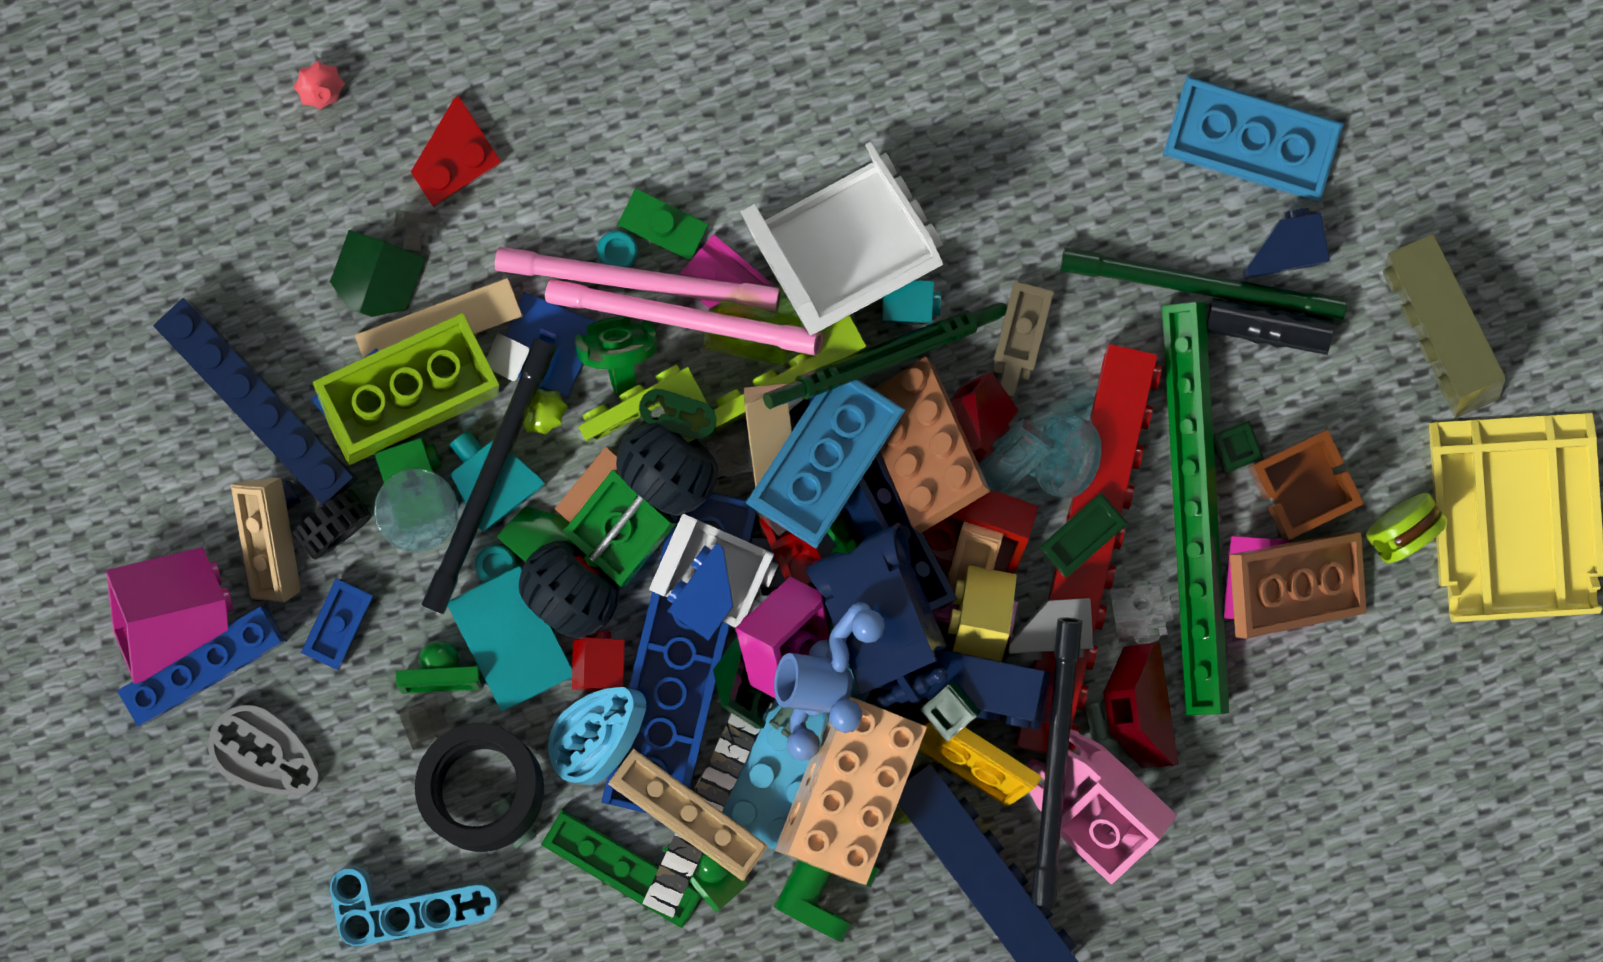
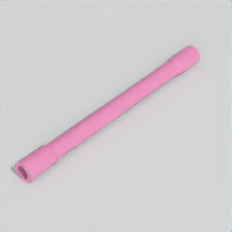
M498 247L495 257V270L527 276L541 275L737 304L743 308L776 313L780 305L781 288L715 281L546 256L533 251Z
M551 279L548 282L545 291V300L550 304L576 309L587 308L740 338L815 356L819 354L823 341L822 331L810 336L806 328L771 324L588 288L585 285Z

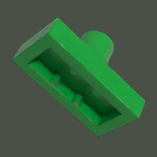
M635 188L617 226L691 261L709 224Z

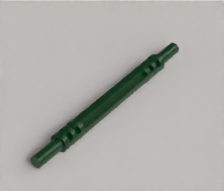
M996 303L972 313L968 310L801 374L796 377L795 382L764 393L763 401L768 409H772L800 397L805 400L972 335L976 333L978 327L1005 316L1007 308L1004 303Z

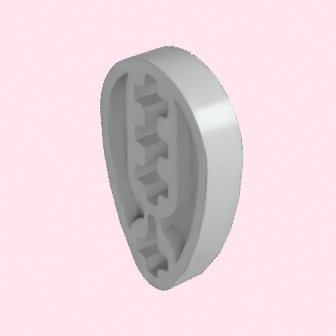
M241 705L231 708L219 716L210 730L208 751L213 765L223 776L244 787L276 795H303L313 791L320 781V770L310 749L302 738L286 721L265 707ZM235 722L239 725L237 733L242 737H248L253 733L256 736L254 743L257 746L264 748L271 744L274 747L272 754L276 757L275 762L268 761L260 765L258 763L260 755L255 751H248L246 754L240 752L242 744L239 741L231 740L226 744L223 741L225 734L220 730L222 725L231 726ZM283 763L294 769H300L303 765L309 768L307 776L311 778L310 783H301L298 787L293 784L295 777L283 768Z

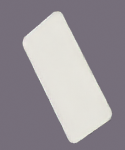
M497 333L486 359L493 372L511 381H515L528 356L529 347Z

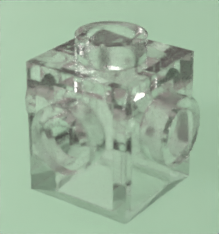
M1139 581L1129 584L1126 589L1110 591L1119 643L1135 640L1138 644H1148L1158 641L1160 636L1168 635L1166 621L1174 620L1170 596L1162 597L1160 583L1151 585L1148 581Z

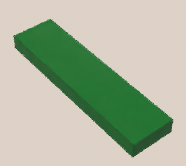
M564 809L560 811L541 843L543 847L680 928L684 927L701 898V895L694 886L688 883L673 918L642 904L660 866Z

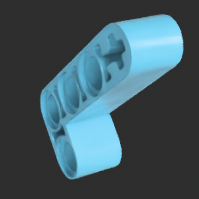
M348 866L338 871L330 883V893L338 932L341 939L351 946H364L482 922L489 919L497 911L500 904V896L497 889L487 882H476L375 903L369 874L358 866ZM345 875H353L359 879L361 891L357 896H348L342 891L341 880ZM476 891H480L482 897L490 898L491 903L484 907V912H480L478 906H471L462 910L465 917H459L460 904L455 894L461 895L460 903L472 900L476 896ZM442 899L449 904L450 916L448 919L436 920L431 916L429 905L432 900ZM401 907L408 912L410 916L408 927L398 929L390 923L389 913L392 908ZM360 915L368 921L369 931L366 936L358 937L350 931L349 920L352 916Z

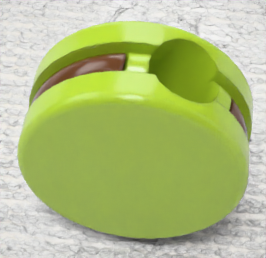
M1429 493L1418 494L1400 503L1380 517L1368 529L1366 537L1371 545H1375L1378 555L1384 563H1395L1414 554L1434 540L1447 526V518L1442 511H1439L1435 505L1436 502Z

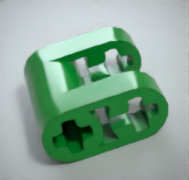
M797 860L773 907L837 941L844 942L852 923L817 905L832 873ZM876 865L873 866L866 886L872 887L880 871V868Z

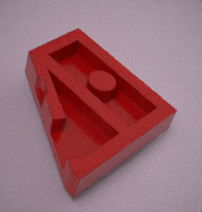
M458 96L453 99L412 168L411 174L431 205L436 207L501 165L502 162Z

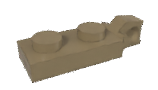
M1016 281L1013 282L993 359L995 363L992 371L1002 374L1000 384L1011 399L1014 398L1018 380L1029 381L1030 373L1034 371L1054 291Z

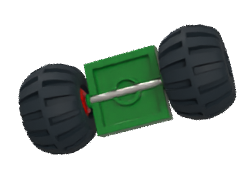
M652 417V419L658 420L659 417ZM645 421L638 423L624 436L618 448L617 470H611L562 532L575 545L561 540L550 542L538 548L525 562L520 573L519 593L524 603L538 618L561 634L578 639L598 632L609 623L618 606L619 586L627 587L677 524L666 513L675 516L689 513L703 504L711 495L716 484L718 467L713 455L699 440L695 439L687 442L680 434L669 431L663 425L658 423L648 424Z

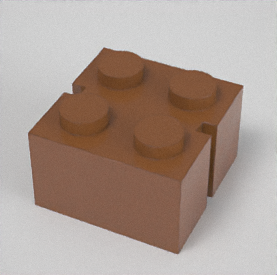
M1328 429L1248 466L1263 500L1272 498L1274 502L1273 505L1267 508L1283 540L1297 537L1364 504L1349 472L1343 471L1334 475L1331 469L1343 464L1344 461Z

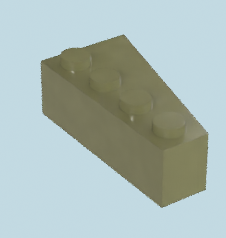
M1434 234L1388 253L1387 268L1383 269L1384 277L1391 291H1398L1401 297L1403 316L1409 327H1414L1420 340L1421 352L1427 363H1430L1437 378L1439 388L1447 400L1454 418L1456 419L1499 400L1506 377Z

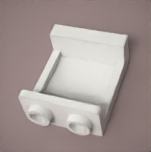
M682 514L649 590L668 597L680 579L688 583L697 571L691 564L702 548L706 545L712 550L717 543L725 551L733 600V608L723 622L736 627L745 616L749 615L761 604V602L755 600L761 584L766 587L770 586L778 568V564L771 562L774 553Z

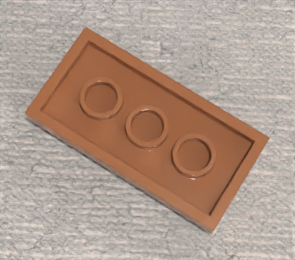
M924 357L874 388V390L905 409V412L881 447L880 452L912 527L921 534L990 492L934 363L930 359Z
M1349 531L1230 554L1236 638L1248 639L1367 613L1361 532Z

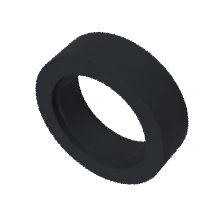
M466 724L444 733L427 749L416 772L415 798L422 818L440 837L454 846L468 851H494L514 843L533 825L543 803L544 778L535 755L512 733L491 724ZM481 749L498 751L507 756L516 772L517 790L511 806L499 819L487 825L466 826L456 822L448 813L443 801V783L448 770L456 760L471 751Z

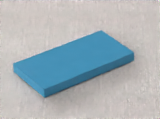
M1187 76L1163 156L1320 202L1344 123Z
M859 379L816 395L748 498L746 504L816 549L905 412V409Z

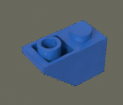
M717 543L712 550L706 545L702 548L691 564L697 571L688 583L680 579L666 599L672 603L668 612L707 640H710L733 608L725 551Z

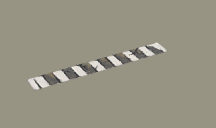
M733 713L695 790L697 795L721 812L760 729L754 728ZM675 833L642 904L673 918L703 852Z

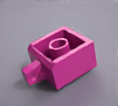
M789 577L735 627L750 685L775 699L774 679L781 658L787 653L809 655L811 647L816 642L829 640L831 634L829 622L832 619L825 604L826 598L817 588L814 589Z

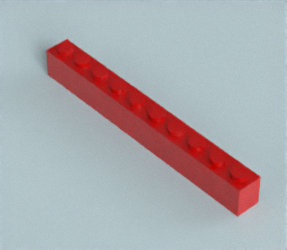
M1113 344L1106 346L1066 522L1099 493H1102L1120 514L1122 509H1130L1135 486L1128 485L1131 469H1139L1144 446L1137 445L1140 429L1148 430L1153 406L1146 405L1150 389L1157 390L1162 366L1155 365L1157 360L1156 354ZM1125 527L1067 578L1055 567L1048 601L1090 598L1093 634L1095 629L1102 630L1107 606L1100 605L1104 589L1111 590L1116 566L1110 565L1113 549L1120 550ZM1094 645L1093 649H1084V657H1079L1076 663L1070 729L1078 733L1079 726L1073 725L1076 709L1083 710L1085 707L1089 687L1082 685L1085 669L1093 670L1098 646ZM1054 651L1042 652L1043 660H1034L1032 668L1055 672L1056 660ZM1042 722L1041 730L1019 727L1015 745L1047 753L1050 723ZM1069 741L1068 749L1074 751L1075 746Z

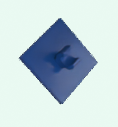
M523 292L519 302L523 317L510 323L506 337L529 347V351L535 338L558 347L546 377L539 387L549 391L557 390L561 396L569 398L583 364L577 357L575 337L578 333L581 336L588 334L587 326L596 321Z

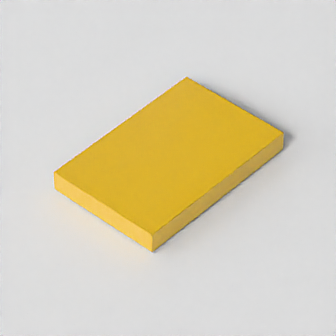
M927 718L919 723L927 727L918 750L936 763L941 764L944 768L1004 806H1010L1034 790L1042 777L966 727L947 742Z

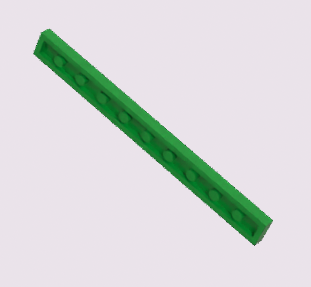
M1205 302L1162 306L1185 709L1186 715L1228 714L1230 712Z

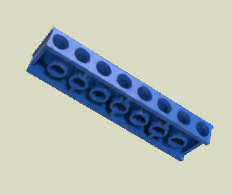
M711 492V495L703 504L685 515L750 543L757 510L747 505V500ZM671 515L670 518L678 524L681 515ZM677 524L665 538L659 565L670 543V540L677 527ZM653 591L629 685L630 689L638 690L644 695L646 712L639 733L621 763L607 777L601 801L604 804L643 813L647 812L608 785V783L634 748L686 787L691 788L716 685L713 669L723 656L730 627L729 624L722 622L710 640H707L669 613L668 609L672 603L666 600L667 597Z

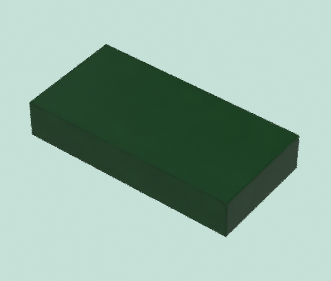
M1099 493L1038 548L1058 571L1067 578L1129 523L1102 493Z

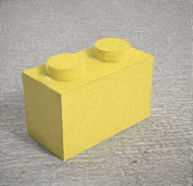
M968 565L965 580H957L954 589L957 600L952 602V604L959 605V610H952L948 627V634L955 635L953 652L1002 662L1010 634L1017 575L997 570L989 572L984 570L985 568Z

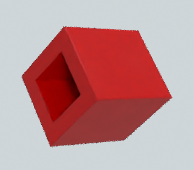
M598 631L586 638L573 641L572 690L599 691L607 688L623 687L625 640L611 639V632Z

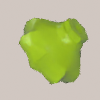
M540 388L537 390L524 421L526 432H540L547 435L553 428L562 425V418L568 410V406L562 401L560 392L557 390L546 391Z

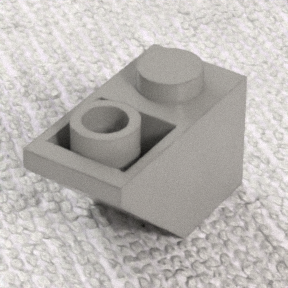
M1090 598L1045 601L1007 644L1008 653H1017L1018 661L1043 660L1042 652L1054 651L1057 619L1070 617L1083 621L1079 657H1084V649H1093Z

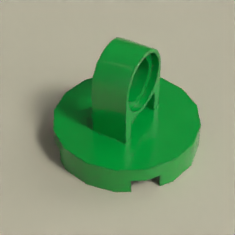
M627 316L605 318L587 326L588 334L581 336L578 333L575 337L578 360L584 365L595 369H608L615 395L623 394L636 386L633 365L648 359L658 349L655 325L648 320L642 319L643 322L640 325L631 324L630 317Z

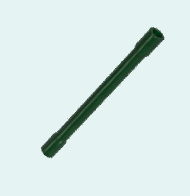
M1064 247L1060 271L1090 277L1101 276L1303 313L1310 317L1343 322L1347 308V298L1315 292H1298L1111 258L1100 253Z

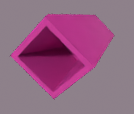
M203 547L106 570L112 629L134 684L145 681L228 630L227 613L233 611L231 596L227 587L220 588L221 576L217 563L215 561L209 562Z

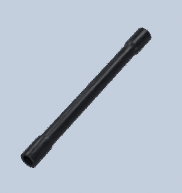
M537 338L534 339L522 367L520 380L440 567L433 575L422 601V606L441 614L445 613L458 583L460 570L537 390L546 377L558 347Z
M1070 617L1057 619L1054 649L1056 661L1039 844L1031 903L1044 907L1056 905L1059 876L1058 854L1076 663L1080 654L1083 622L1080 619Z

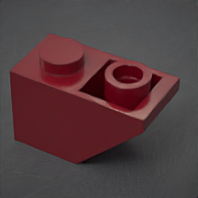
M992 371L962 384L950 399L977 462L985 460L994 452V443L1011 429L1009 423L1019 411Z

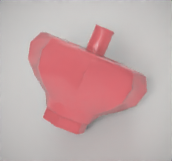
M317 60L311 66L299 69V77L293 88L298 92L301 104L314 106L322 110L327 105L338 102L339 94L345 82L339 76L337 66L325 65Z

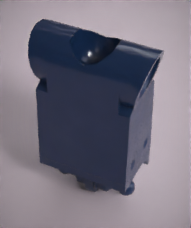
M899 522L866 537L851 553L842 554L834 552L805 566L810 580L826 598L825 604L834 627L848 609L858 602L868 604L871 610L878 612L884 619V634L876 642L865 643L859 641L853 632L846 640L850 655L849 665L862 695L897 680L898 683L893 685L891 691L880 693L876 697V705L881 709H887L895 702L902 704L907 701L912 703L922 700L923 694L930 691L931 686L942 684L946 681L948 675L942 667H937L926 675L923 673L914 674V671L936 662L935 652L947 646L916 572L911 567L908 538L903 526Z

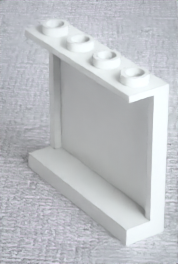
M871 142L865 144L873 161L872 163L774 216L764 220L755 204L740 211L756 244L810 336L944 265L937 251V248L943 246L938 233L931 223L927 226L923 225V223L927 222V218L916 199L909 203L908 200L912 198V195L901 176L893 178V176L897 175V172L886 152L879 156Z

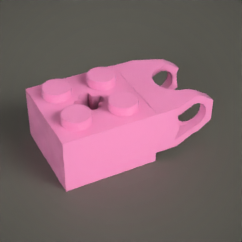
M1070 729L1069 741L1077 748L1078 755L1068 750L1060 837L1112 885L1161 839L1178 815L1103 745ZM1032 758L1025 766L1038 772L1045 779L1046 763ZM1038 783L1036 788L1029 793L1038 809L1042 811L1044 786Z

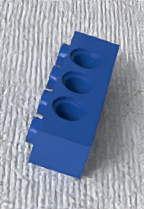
M260 606L229 624L226 632L145 681L136 684L131 682L117 690L136 725L143 726L281 646L287 640L267 606Z

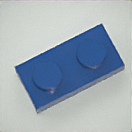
M335 578L301 653L336 670H340L375 595Z

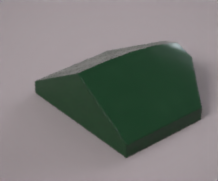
M349 230L330 283L350 310L370 317L405 311L408 309L426 258L387 242Z
M737 636L713 669L721 706L754 728L763 729L766 724L764 719L769 711L772 696L750 685Z

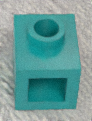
M914 280L884 296L882 323L932 324V316H940L941 292L933 291L934 281Z

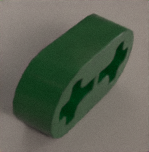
M663 389L648 391L643 395L639 404L640 415L646 423L661 424L669 431L691 439L701 440L709 437L717 425L715 411L710 405ZM658 396L664 397V404L669 408L677 410L675 417L661 414L658 420L652 419V411L646 408L648 401L656 402ZM698 409L705 410L704 417L710 420L708 428L701 427L698 433L691 431L692 424L690 422L679 419L681 412L695 415Z

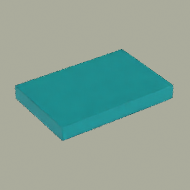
M521 565L450 599L448 608L501 712L572 677V666L552 627L538 618L521 598L518 586L522 571Z

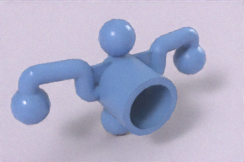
M864 602L853 604L833 628L829 640L816 642L811 647L809 655L787 653L779 661L774 679V692L779 706L793 709L790 719L791 734L788 737L787 748L795 759L801 761L810 760L819 751V737L813 730L806 727L808 715L818 716L822 712L830 713V723L837 731L842 733L853 732L862 723L863 715L861 708L856 702L849 700L853 679L848 667L850 655L846 640L853 632L859 641L865 643L876 642L882 637L885 630L883 617L878 612L871 610L869 605Z

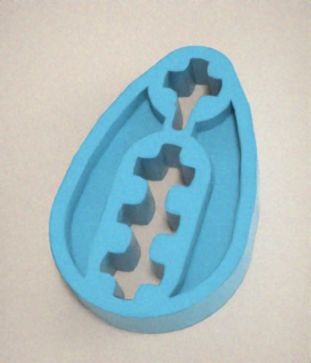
M625 687L602 689L576 701L561 713L551 729L548 741L549 759L557 775L568 782L584 785L597 784L606 779L621 763L639 733L646 712L644 695L638 690Z

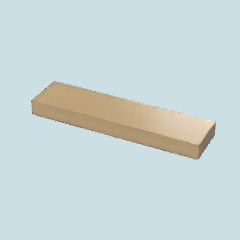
M506 278L356 334L355 338L364 358L376 348L379 351L461 313L464 314L474 335L523 317L510 279Z
M634 748L608 783V785L742 881L747 877L768 847L759 838Z

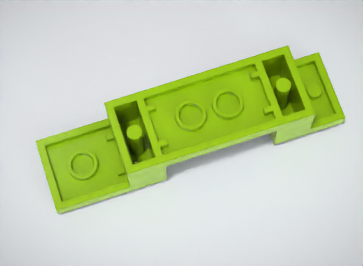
M849 315L821 330L823 341L817 356L802 353L789 361L791 369L779 375L773 369L757 377L752 382L755 387L778 384L787 385L795 382L796 377L866 350L867 346ZM675 365L655 376L659 383L644 390L640 384L619 395L622 403L608 410L607 406L603 404L583 415L585 423L579 425L578 428L586 442L591 444L641 417L639 411L640 401L644 394L654 389H663L706 404L708 403L689 368L680 370L678 365ZM738 389L716 400L719 407L714 409L717 425L713 433L746 416L744 394L741 395ZM658 396L656 402L648 401L646 408L650 411L662 406L666 415L675 417L677 410L667 407L664 404V397ZM698 409L695 415L681 412L679 418L692 424L691 431L697 433L701 427L708 428L710 420L704 417L705 410ZM682 436L687 442L695 440Z

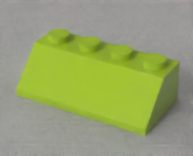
M463 313L313 381V386L329 427L348 465H352L497 397L499 383Z

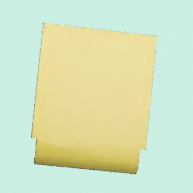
M1593 413L1429 423L1433 496L1436 502L1435 505L1448 520L1445 529L1436 537L1439 586H1448L1451 622L1600 614L1602 606L1598 605L1597 590L1601 589L1598 577H1603V529L1597 437Z

